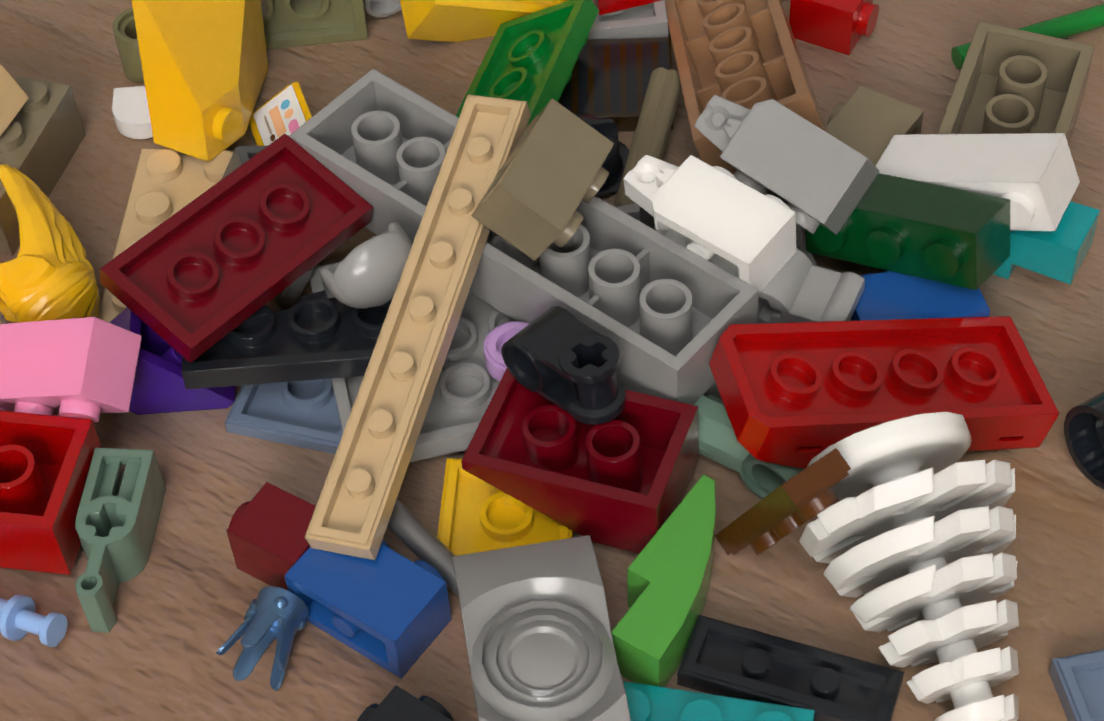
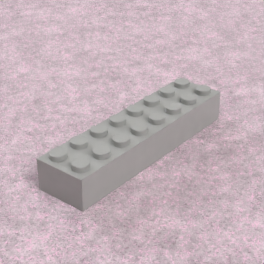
M371 69L289 135V137L373 206L372 220L365 228L376 235H380L388 228L390 223L397 222L410 236L412 242H414L459 118L380 72ZM596 196L588 203L581 200L576 211L581 213L584 218L565 246L561 248L553 242L535 261L490 230L469 292L515 321L531 323L552 306H560L568 310L577 320L601 335L611 338L618 345L621 362L619 369L616 371V377L627 390L693 405L715 383L709 362L720 336L730 324H757L759 289Z

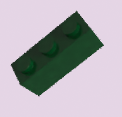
M878 173L837 235L821 224L814 234L805 230L806 251L977 290L1010 256V199Z

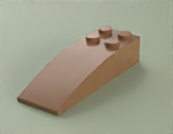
M664 0L691 134L703 162L712 167H722L733 175L736 172L733 167L720 158L723 152L694 127L698 117L703 113L707 103L714 95L750 110L755 103L774 99L827 132L781 0Z

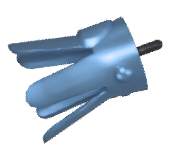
M269 586L259 591L257 599H252L248 607L244 622L216 652L217 655H224L241 638L240 642L244 648L233 669V677L236 681H242L251 674L266 649L275 639L277 640L270 685L273 690L278 691L284 678L294 636L297 631L305 627V619L309 615L307 605L297 595L288 591V589Z

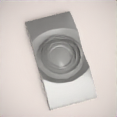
M590 535L452 556L478 721H631L626 692L616 659L604 586Z

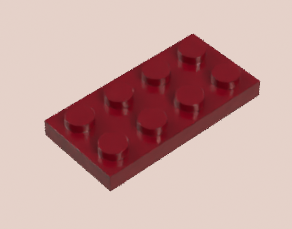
M283 134L101 267L100 284L191 363L368 225L372 220L373 206L288 135Z

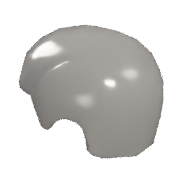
M392 222L382 234L374 236L355 247L344 260L328 268H323L320 272L321 277L331 294L339 302L354 308L381 306L393 299L413 242L399 223Z

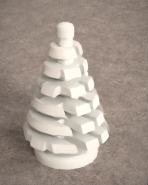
M951 412L924 413L888 421L857 432L827 447L812 458L808 466L837 448L851 469L848 471L849 475L831 487L838 496L839 502L817 514L818 518L806 525L799 542L816 562L829 563L823 575L840 596L857 598L864 594L849 610L853 612L865 631L882 632L886 629L889 632L896 631L888 636L890 642L878 647L891 666L904 668L909 665L915 667L939 662L938 665L921 671L906 682L918 701L929 704L934 701L939 703L952 700L955 709L937 717L934 721H1017L1019 719L1018 696L1011 694L1006 697L1004 695L993 697L991 687L999 685L1019 674L1017 650L1009 646L1002 650L998 647L981 652L977 651V649L1008 636L1009 630L1019 626L1017 603L1007 599L997 603V600H993L1010 590L1017 579L1018 561H1016V556L1001 552L1016 538V514L1013 515V509L1004 507L1015 492V468L1011 469L1010 463L999 460H992L985 464V460L957 462L968 450L972 440L963 415Z

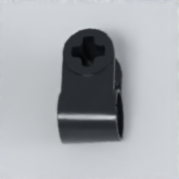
M552 306L506 341L501 347V354L505 365L523 387L532 392L539 393L569 413L575 420L584 424H602L615 419L625 409L627 401L625 389L616 377V371L619 369L621 362L618 345L611 338L601 335L577 320L568 310L560 306Z

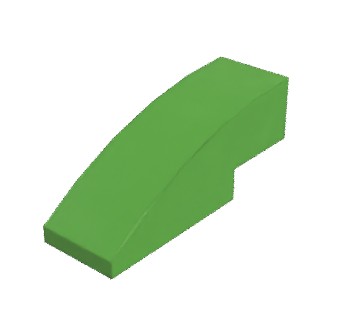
M704 474L627 569L628 608L630 609L612 630L611 634L620 674L633 683L666 687L681 664L698 615H702L710 588L716 517L715 480Z

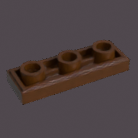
M835 448L780 485L722 529L715 537L728 555L730 553L735 555L750 545L758 556L838 501L839 498L831 487L849 475L850 466L838 449Z

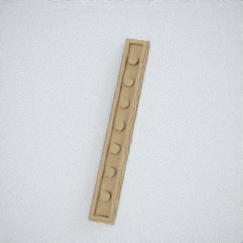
M467 95L306 532L305 539L313 549L376 560L490 233V229L473 218L472 214L527 127L531 115L527 101Z

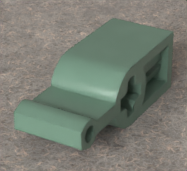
M95 448L75 522L76 532L88 560L85 573L77 578L75 588L92 632L109 633L117 621L113 607L120 582H126L136 577L144 570L149 560L166 491L154 450ZM122 465H126L124 473L120 472Z

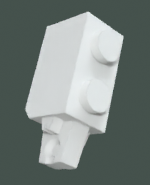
M645 155L638 161L634 169L629 171L623 178L625 195L654 217L655 230L759 289V293L797 252L796 212L791 210L778 197L770 194L763 195L738 181L733 174L722 167H712L692 155L680 167Z

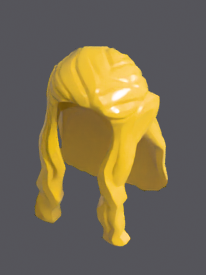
M0 164V179L16 210L20 234V249L17 258L4 263L0 262V318L14 323L86 317L97 318L100 294L94 276V268L86 259V251L70 223L29 177L21 173L17 168L11 167L8 164Z

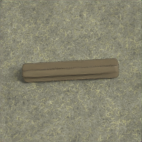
M658 67L651 73L615 200V207L635 203L625 195L623 178L629 171L634 169L638 161L645 155L659 160L663 159L682 89L679 73L675 69L667 70L663 67Z

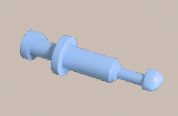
M14 595L9 600L0 597V633L4 638L17 641L21 640L29 632L38 635L41 644L49 647H56L64 638L68 626L65 615L58 612H50L47 616L36 613L33 599L26 595Z

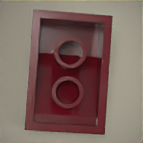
M506 368L461 460L462 469L582 536L590 535L591 541L594 543L640 554L681 503L699 459L698 406L625 389L627 401L625 409L618 417L602 424H584L575 420L569 413L539 393L532 392L523 387Z

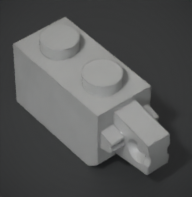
M714 95L694 125L695 128L723 152L720 158L736 170L734 177L738 181L763 195H766L769 191L785 201L787 206L796 212V224L812 234L821 224L837 235L879 173V169L867 157L774 99L755 103L750 110Z

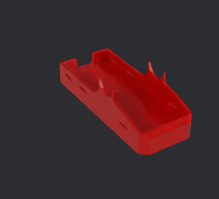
M1011 316L730 324L720 336L709 362L737 441L754 458L784 466L807 468L811 459L827 447L857 432L888 421L936 412H951L963 415L972 440L967 451L1038 448L1060 414Z

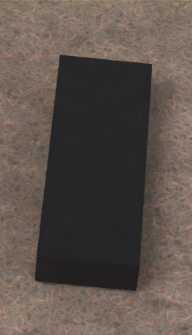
M698 615L677 672V685L712 695L815 710L813 721H892L903 683L904 672Z

